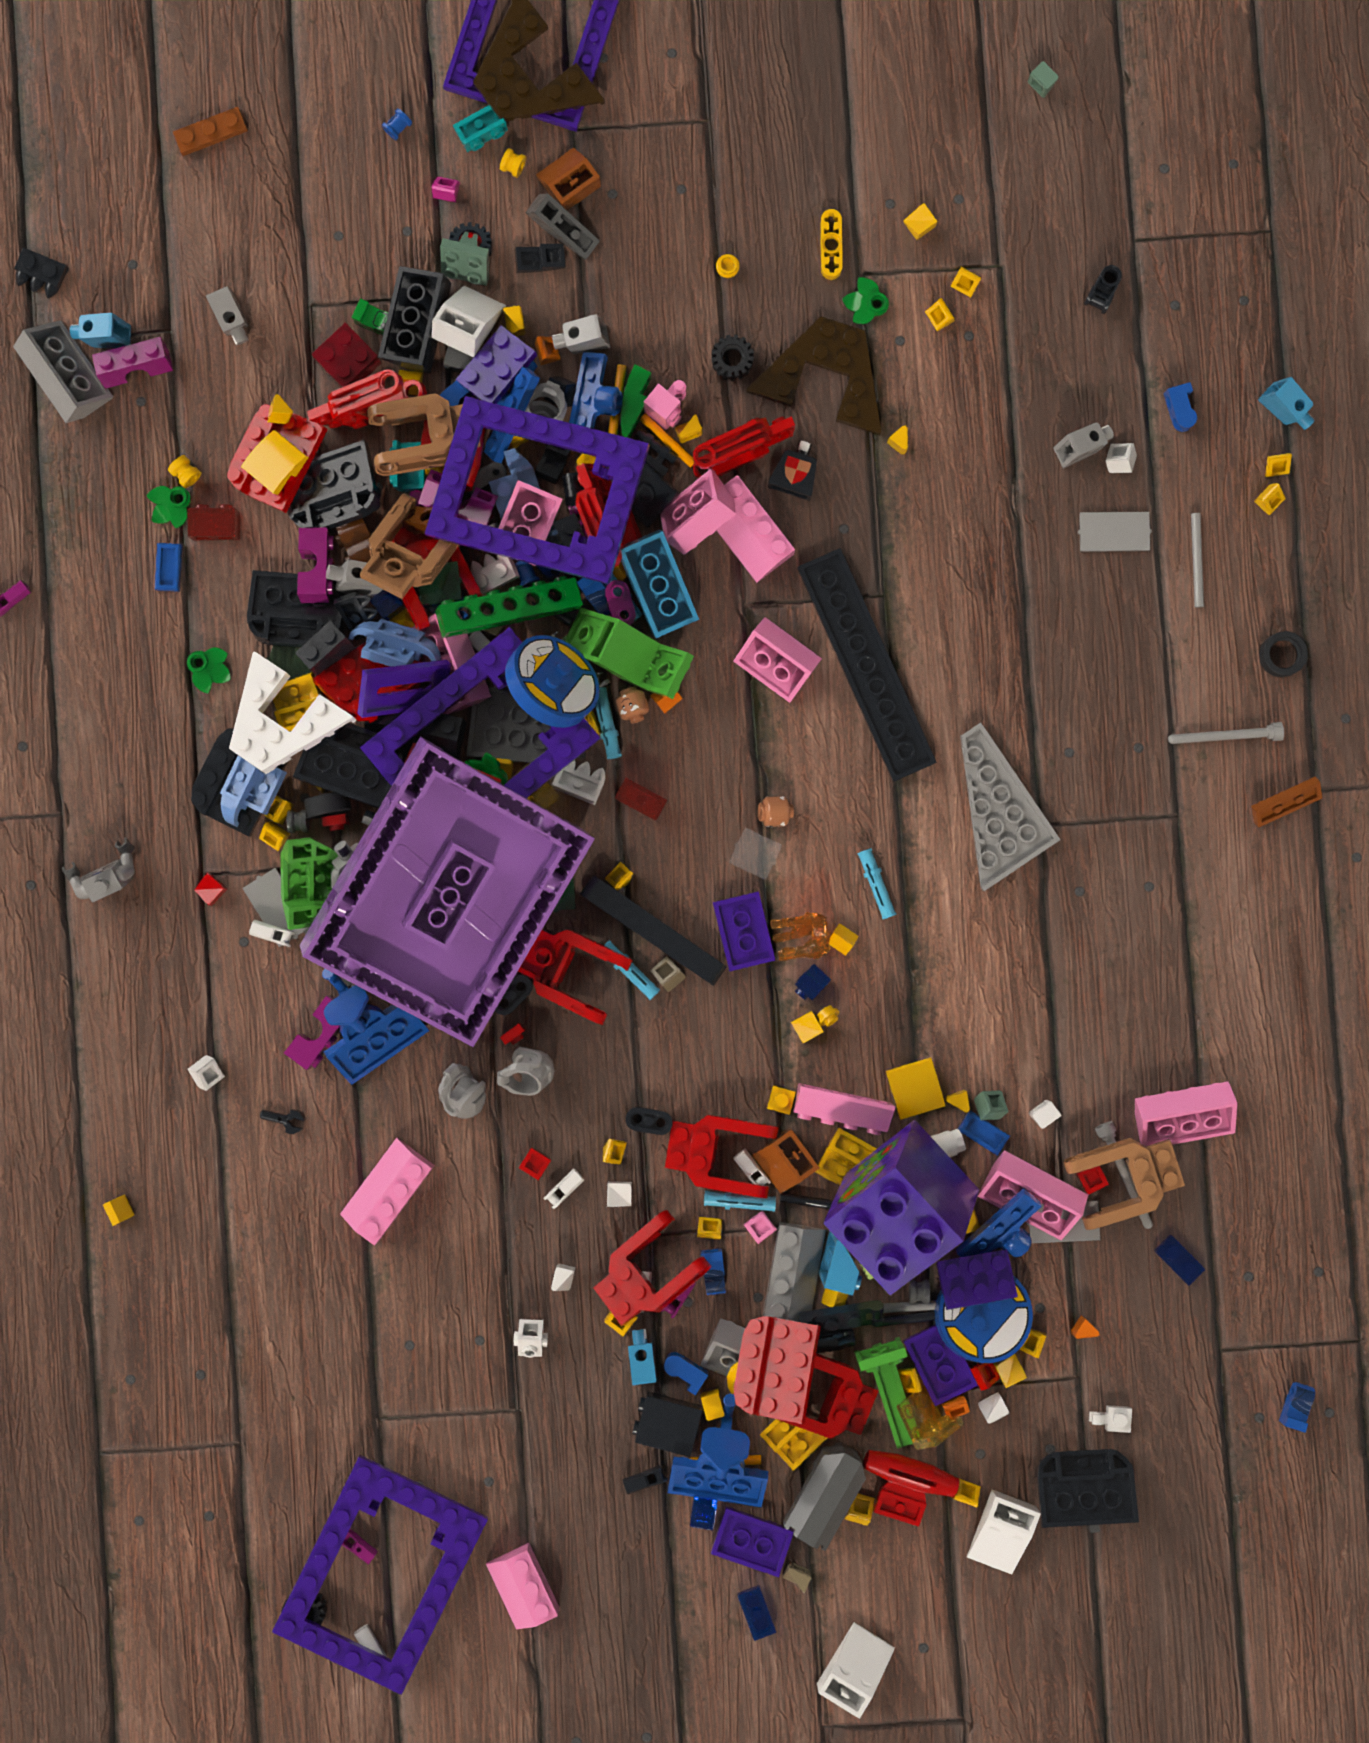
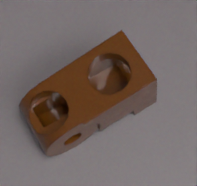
M414 506L407 518L404 519L403 526L413 534H425L432 508Z

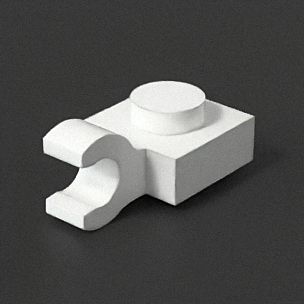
M1106 1405V1412L1089 1411V1421L1092 1424H1105L1106 1431L1131 1433V1407Z

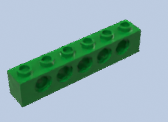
M562 576L554 579V582L545 583V581L534 582L531 584V587L527 588L518 585L509 588L507 592L501 593L500 590H493L487 592L486 596L478 597L477 594L466 596L463 598V601L445 600L440 603L441 605L437 607L435 613L443 639L577 611L583 604L576 578L568 579L567 576ZM549 592L556 593L558 601L550 599ZM530 596L534 598L536 601V605L532 606L528 604L526 601V597ZM503 602H511L514 610H507ZM481 606L489 607L491 615L482 613ZM459 610H463L468 614L467 620H463L458 616Z

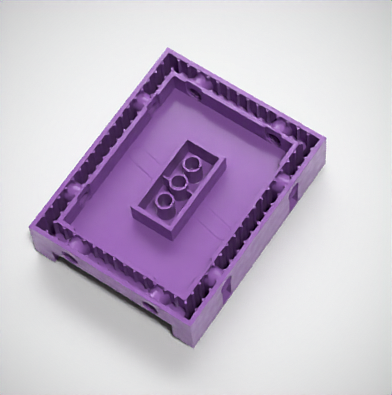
M420 736L300 943L302 956L474 1047L595 838L582 828L566 819L558 817Z

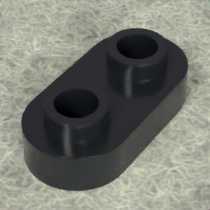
M526 975L514 976L502 999L508 1000L509 1005L504 1008L499 1002L495 1012L500 1015H507L513 1012L531 994L533 990L531 979ZM519 982L525 983L526 987L523 991L517 989Z
M633 1107L626 1114L627 1126L631 1130L665 1135L671 1130L673 1125L670 1114L661 1110ZM636 1114L642 1116V1121L639 1123L633 1120V1116ZM659 1118H663L666 1122L663 1127H659L656 1124Z

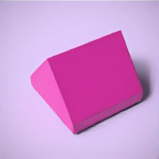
M438 176L432 184L433 198L456 203L460 182Z

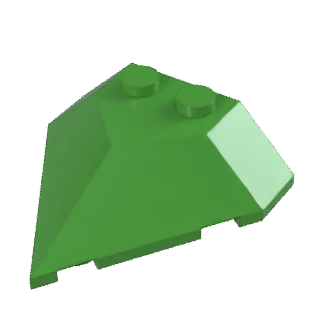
M311 837L286 840L281 851V899L289 930L311 926L332 890L331 872L334 869L332 861L338 855L333 849Z

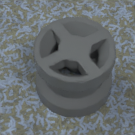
M305 809L300 812H295L294 810L287 811L288 833H295L296 831L309 833L310 819L307 818Z
M914 1279L909 1281L908 1293L910 1304H915L917 1301L929 1304L930 1283L928 1279H924L922 1282H916Z

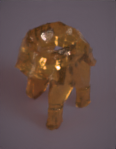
M807 911L803 916L770 921L772 929L780 927L793 928L790 932L787 931L783 934L773 935L775 943L812 935L811 939L802 946L784 947L778 951L779 961L803 957L819 959L830 952V933L827 930L826 916Z

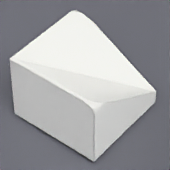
M1134 443L1110 445L1106 458L1109 473H1132L1137 457Z
M207 1055L188 1068L197 1086L205 1091L225 1077L215 1059Z
M1049 1100L1043 1101L1028 1113L1042 1129L1062 1116Z
M608 1181L607 1207L631 1206L632 1182Z
M558 1264L551 1289L553 1291L570 1290L575 1267Z
M998 1392L978 1403L988 1424L1009 1414Z

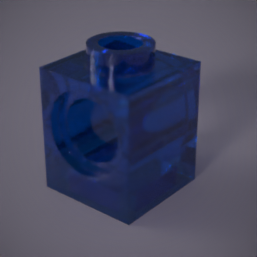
M382 590L370 599V602L378 610L379 614L387 621H390L405 609L397 596L385 590Z
M812 963L794 983L797 987L795 992L803 1000L809 998L813 1001L831 979Z

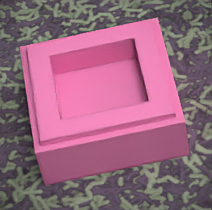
M763 1210L744 1223V1226L758 1244L777 1230Z

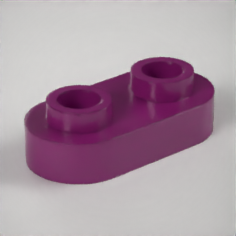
M621 580L610 582L605 588V597L611 617L631 625L636 618V613L629 588ZM618 587L621 589L622 593L620 596L613 594L614 588ZM622 610L628 613V618L625 620L620 617Z

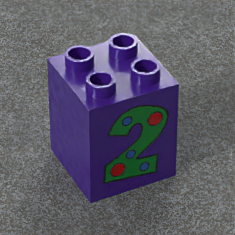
M913 1120L845 1174L823 1224L885 1291L891 1295L964 1241L979 1188L920 1124Z

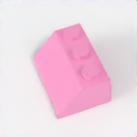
M710 469L676 496L661 513L663 533L668 544L685 555L691 549L697 547L706 537L712 535L725 522L730 521L736 515L732 496L715 471Z
M517 480L498 529L546 541L562 498Z
M764 617L753 630L733 662L790 703L822 658Z
M530 1543L486 1563L516 1629L536 1627L558 1616L560 1607Z

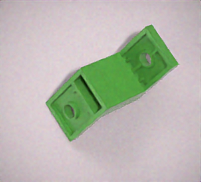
M580 608L566 637V642L581 652L588 661L595 663L633 686L671 699L678 692L680 684L690 668V663L694 657L688 652L656 642L620 619Z

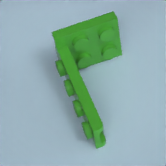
M900 1337L884 1344H874L871 1348L862 1351L855 1350L854 1353L860 1370H866L867 1373L873 1372L897 1449L920 1442L896 1364L903 1362V1358L908 1357Z

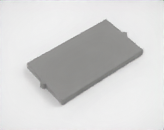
M1149 512L1079 513L1080 530H1078L1077 534L1080 535V552L1150 551V533L1152 530L1150 529Z
M274 868L263 876H257L255 881L242 889L264 923L289 930L281 899V875L277 868ZM307 928L289 930L295 932L290 940L298 939V935L302 934ZM277 931L275 939L281 940L283 932Z
M1098 1200L1086 1202L1083 1213L1084 1217L1099 1212ZM1041 1204L1042 1207L1037 1212L1042 1213L1044 1204ZM1063 1209L1061 1219L1067 1220L1071 1212ZM1082 1217L1062 1241L1027 1223L1032 1243L1100 1240V1228L1086 1230Z

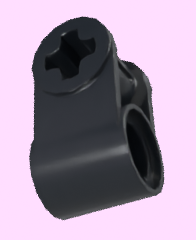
M1108 265L1102 270L1088 293L1084 305L1087 306L1089 304L1101 310L1102 314L1106 313L1122 278L1120 268L1115 265ZM1104 275H1112L1115 279V282L1108 283L1104 279Z

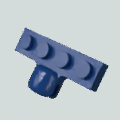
M583 352L569 423L594 429L597 416H616L620 413L623 401L622 392L618 387L603 386L608 358L605 353Z
M522 366L519 374L515 377L511 392H506L497 404L525 411L540 377L531 369ZM493 430L486 442L484 452L494 462L502 463L504 451L508 450L514 435Z
M1023 1188L956 1248L957 1255L966 1257L1002 1248L1003 1250L1007 1249L1008 1254L1012 1257L1023 1256L1029 1250L1032 1240L1030 1234L1020 1226L1042 1207L1041 1202Z

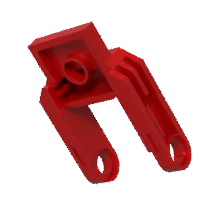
M386 369L332 391L328 395L329 401L326 404L307 411V415L310 421L330 428L344 425L353 427V429H359L370 425L367 414L370 406L410 398L408 392L412 386L418 387V396L427 395L425 385L417 380H408L403 383L401 375ZM393 376L395 385L386 389V378Z
M785 416L779 417L772 421L771 426H769L766 417L760 419L757 417L742 426L699 444L693 452L694 477L699 479L702 476L698 472V467L701 469L711 468L720 477L770 453V446L793 436L795 423L792 416L786 419ZM702 450H708L710 452L709 454H706L698 458V454Z
M583 463L577 466L576 469L578 481L584 487V490L576 493L575 504L589 538V535L597 536L612 483L610 480L598 477L592 473L594 464ZM632 510L621 546L642 537ZM619 549L615 567H617L621 562V549Z
M406 528L400 529L392 542L420 555L424 560L439 541L425 534H413ZM457 547L447 562L463 594L467 596L477 594L478 597H482V593L459 547ZM411 586L402 601L414 626L419 631L429 627L430 623L413 586Z
M541 930L518 972L533 978L537 995L588 1020L603 1025L608 1015L606 1012L558 989V985L562 982L574 957L575 948L577 947L606 962L616 964L626 971L629 970L633 960L573 930H564L555 935Z
M707 1115L696 1124L673 1121L665 1168L685 1171L697 1187L758 1198H768L769 1186L712 1176L711 1171L714 1168L719 1138L718 1129L777 1139L779 1127L715 1115Z
M664 1210L655 1216L610 1255L608 1271L610 1274L593 1287L621 1326L626 1325L641 1311L660 1313L711 1268L710 1263L704 1256L699 1257L656 1293V1289L637 1264L631 1261L659 1237L664 1228L672 1221H675V1218L668 1210Z
M816 1353L814 1368L836 1376L832 1380L820 1410V1417L818 1418L806 1413L805 1424L779 1421L830 1439L845 1430L861 1435L879 1390L863 1384L858 1371L848 1364Z

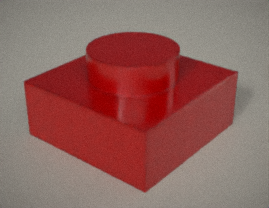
M347 814L322 817L323 827H329L330 831L343 830L344 825L350 824L349 815Z
M520 1022L502 1035L500 1039L505 1045L509 1042L514 1045L524 1038L522 1033L526 1029Z
M531 1147L519 1169L539 1181L552 1159Z
M1100 1166L1076 1173L1085 1193L1088 1195L1109 1185Z
M978 1362L970 1369L981 1391L989 1389L1000 1379L993 1363Z

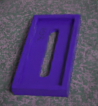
M448 660L362 670L357 714L365 718L405 712L450 675L451 663ZM430 681V685L425 689L419 688L391 692L390 694H377L378 689L381 687Z

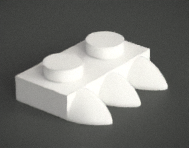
M485 554L484 567L475 561L471 563V573L482 596L520 577L513 559L497 555L496 560L493 556Z
M574 760L555 776L551 788L595 805L604 786L605 771L603 768H599L590 776L589 763L584 762L575 770Z

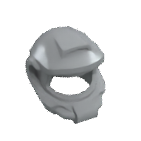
M551 381L540 383L536 386L525 411L563 421L567 412V403L560 385ZM539 397H548L556 403L557 407L548 402L533 400Z
M519 1047L514 1050L512 1056L513 1064L497 1072V1084L513 1094L536 1095L552 1081L555 1072L554 1062L548 1054L541 1050ZM512 1074H522V1081H516Z
M452 1063L443 1072L444 1076L438 1088L439 1099L449 1115L463 1119L474 1117L481 1112L484 1106L486 1083L483 1080L480 1083L476 1081L470 1068L467 1066ZM459 1080L458 1084L452 1091L454 1084Z

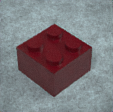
M346 322L311 354L317 364L340 388L368 377L382 364L373 350Z

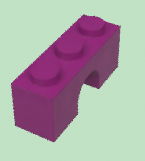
M161 337L92 355L96 376L105 389L128 383L126 375L134 370H144L149 373L150 377L173 371L169 350Z
M431 469L426 478L419 504L424 505V507H433L442 473ZM476 487L469 499H462L457 518L488 525L498 496Z
M327 527L299 528L298 550L301 558L317 561L316 566L311 571L298 572L297 595L301 603H329L330 594L334 593L333 580L326 579L328 565H334V559L330 558V550H334L335 546L334 536H330Z
M331 995L326 996L312 1014L322 1024L323 1030L320 1037L314 1040L300 1033L284 1052L285 1055L305 1070H309L312 1067L316 1068L324 1058L321 1054L326 1047L330 1048L338 1039L335 1035L340 1030V1025H329L324 1016L325 1007L335 999Z

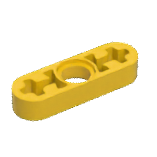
M835 209L826 210L822 214L820 221L821 273L828 280L838 278L843 266L842 216ZM830 216L833 217L834 221H837L834 222L833 232H829V222H825L828 221ZM834 239L837 241L838 247L835 250H828L825 247V241ZM834 256L833 265L838 268L834 270V273H830V270L825 267L829 266L830 257Z

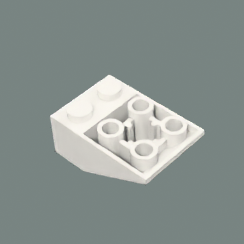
M463 286L443 303L433 318L432 338L469 356L475 357L501 316L503 308H506V305Z
M992 1489L967 1557L1012 1574L1037 1526L1041 1515L1037 1506Z
M854 1622L818 1680V1693L860 1719L877 1689L895 1647Z

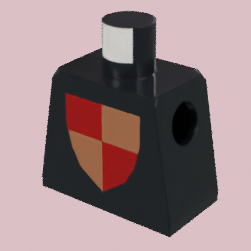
M798 441L795 452L786 449L769 480L768 488L810 501L817 459L809 456L812 444Z

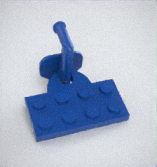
M327 969L323 970L322 977L328 980L339 993V996L325 1007L324 1016L329 1025H340V1032L343 1039L328 1048L324 1053L327 1059L351 1085L429 1032L423 1020L393 1004L385 1010H381L374 1005H366L369 1000L366 990L357 985L349 988L338 975Z
M727 1394L723 1399L724 1416L721 1417L720 1428L710 1427L703 1431L700 1447L703 1454L699 1456L698 1460L687 1457H673L667 1493L762 1507L769 1471L758 1468H745L744 1460L749 1455L750 1439L741 1431L731 1430L736 1403L734 1394Z

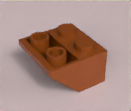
M574 147L536 174V177L549 195L567 211L601 187L598 173L587 158Z
M791 1127L778 1135L777 1139H773L752 1155L780 1194L802 1182L820 1168Z

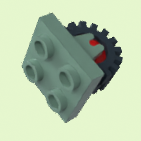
M467 222L468 226H464V223L460 224V229L457 226L453 228L449 239H442L440 245L441 273L451 279H459L472 284L487 286L489 280V256L492 253L489 231L486 232L484 226L480 229V224L478 223L475 224V227L472 226V222Z

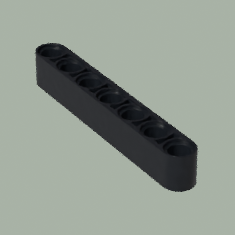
M595 875L591 876L580 892V895L714 986L727 968L723 963Z

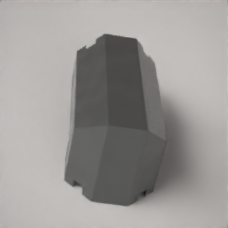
M842 1442L821 1448L813 1462L811 1473L783 1521L784 1528L789 1530L791 1526L795 1530L793 1535L796 1538L817 1549L821 1545V1549L826 1551L866 1480L858 1451Z

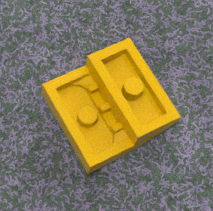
M273 430L254 448L241 467L269 491L278 495L289 477H296L309 457L280 433Z
M313 672L287 680L273 699L276 707L274 714L278 724L288 731L293 730L317 696L321 695L319 688L314 683L313 678L315 675Z
M931 1057L886 1071L900 1120L945 1107Z
M838 1128L818 1163L820 1168L815 1172L840 1186L845 1174L877 1148Z
M777 1419L760 1434L774 1452L778 1453L793 1471L828 1439Z

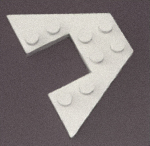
M254 651L229 747L230 750L267 774L276 769L278 765L292 759L291 756L303 749L307 751L320 743L324 737L334 735V731L345 724L356 722L352 715L320 694L291 732L271 720L263 712L291 676Z

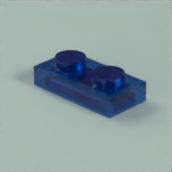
M1171 1234L1154 1250L1188 1286L1206 1270Z
M760 1585L737 1593L754 1641L777 1633Z

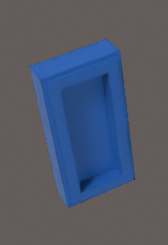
M157 543L156 591L180 592L183 545Z
M969 1110L957 1128L961 1133L997 1156L1010 1138L1008 1134L988 1121L980 1120V1117L971 1110Z

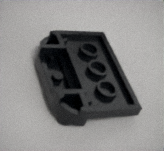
M361 440L313 458L288 509L290 519L300 528L327 527L329 530L364 518L380 508L381 489L376 486L368 442Z
M253 570L247 609V623L255 639L264 644L302 647L329 621L343 632V618L335 607L334 601L335 598L346 594L336 590L337 581L333 580L334 593L330 594L329 603H301L297 595L298 574Z
M347 723L335 730L334 735L324 737L320 743L307 751L303 749L293 778L376 808L380 807L391 785L360 748L377 734L376 732ZM399 748L395 753L403 761L402 752Z
M228 728L216 739L192 787L191 801L203 815L251 837L262 813L248 806L246 810L241 809L237 819L239 825L235 827L225 821L221 811L222 794L220 792L238 756L229 749L234 728ZM288 762L278 765L277 768L284 771Z
M1114 1449L1062 1451L1049 1453L1039 1460L1035 1478H1037L1041 1528L1139 1523L1134 1470L1132 1464L1122 1453Z

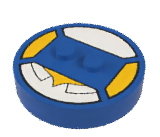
M546 635L530 637L517 647L507 661L505 676L510 693L527 714L541 723L560 728L574 726L580 723L598 702L599 683L594 669L581 652L561 639Z
M1014 1277V1282L1018 1295L1017 1298L946 1310L942 1289L940 1290L935 1304V1322L939 1335L951 1351L969 1361L995 1363L1009 1358L1023 1346L1031 1331L1033 1311L1029 1295L1016 1277Z

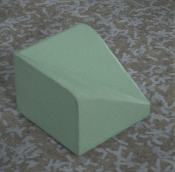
M1042 61L1031 72L1027 82L1044 98L1055 85L1059 76Z
M982 1091L974 1098L980 1120H999L1009 1112L1002 1091Z

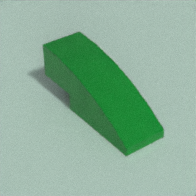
M634 364L629 375L621 407L622 436L631 438L640 418L644 414L643 402L647 397L643 394L652 379L651 372Z

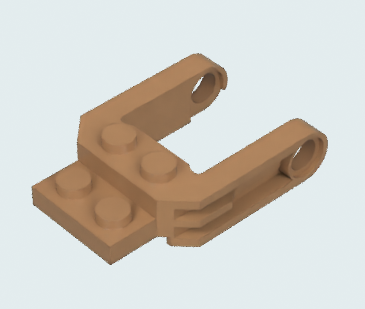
M434 393L370 406L367 410L370 425L382 426L391 424L393 426L427 420L431 444L377 454L374 457L376 473L382 476H390L445 466L463 404L450 406L448 400Z
M406 493L399 497L370 536L369 553L371 559L360 572L362 579L401 599L404 598L411 586L419 587L432 584L459 546V544L439 539L424 560L420 555L392 542L403 527L404 519L407 518L410 510L416 506V498Z
M1128 1138L1071 1156L1063 1161L1066 1172L1073 1174L1126 1157L1125 1161L1135 1191L1139 1197L1101 1208V1211L1085 1217L1082 1216L1086 1230L1097 1229L1154 1211L1163 1198L1164 1192L1185 1186L1169 1139L1145 1146L1132 1138Z

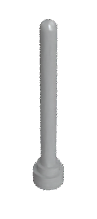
M1272 722L1266 728L1173 734L1168 737V742L1179 744L1267 737V739L1272 741H1283L1284 727L1282 722Z
M1112 1121L1100 1124L1095 1128L1098 1137L1106 1141L1107 1145L1116 1142L1114 1138L1116 1136V1128ZM1124 1158L1116 1160V1166L1131 1199L1139 1197L1135 1191ZM1149 1214L1139 1215L1143 1226L1146 1229L1152 1228L1153 1223Z

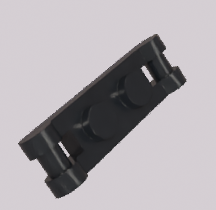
M879 1300L805 1311L799 1315V1322L821 1326L820 1333L866 1325L881 1327L885 1323V1316L883 1314L884 1304Z

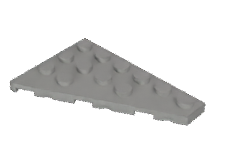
M979 723L961 735L960 739L980 888L982 891H985L1060 841V838L982 723Z

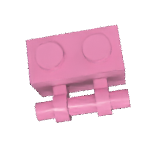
M677 380L666 390L658 383L643 402L644 413L664 430H667L670 426L672 428L675 427L681 419V401L686 397V384L681 380Z

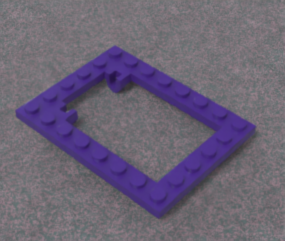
M471 0L443 84L444 90L487 103L473 84L477 75L474 71L498 0ZM620 0L593 1L573 65L575 63L579 65L592 84ZM585 106L575 110L572 108L566 109L564 112L532 115L531 118L577 132Z
M465 396L425 535L610 584L650 445L646 442ZM483 428L595 456L596 459L592 473L598 477L613 480L597 536L589 535V538L582 536L580 532L574 531L570 547L457 518Z
M510 627L360 747L391 786L404 766V762L395 753L399 748L487 677L490 678L498 689L507 686L504 674L507 661L522 643ZM585 718L580 723L571 727L560 728L551 726L547 732H542L538 735L539 740L548 750L504 784V786L528 798L601 738Z
M359 1455L272 1633L402 1695L482 1533L488 1517ZM384 1497L438 1522L439 1525L430 1544L445 1551L392 1659L306 1618L358 1511L361 1510L375 1517Z

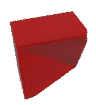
M207 873L194 891L208 906H213L228 888L212 873Z

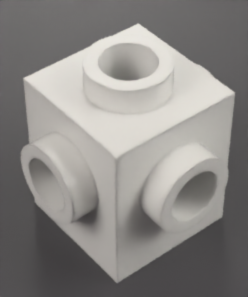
M519 1319L518 1332L514 1331V1346H518V1356L529 1358L542 1357L543 1347L548 1346V1333H544L543 1320Z

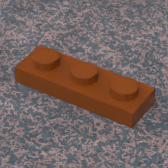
M237 106L175 130L173 134L182 156L245 133L248 130Z
M1315 776L1252 805L1254 823L1259 828L1322 799L1320 781Z

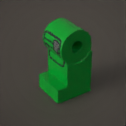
M360 298L351 318L356 325L378 335H383L388 312L382 311Z

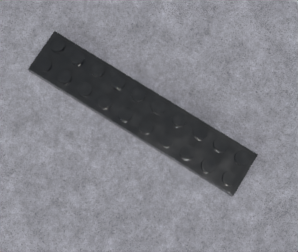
M841 548L798 566L797 570L892 782L937 763Z

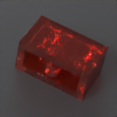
M197 504L195 508H188V537L193 541L240 540V512L230 504H220L218 508H209V505Z
M625 778L615 796L616 801L655 822L658 821L668 803V800L628 778Z

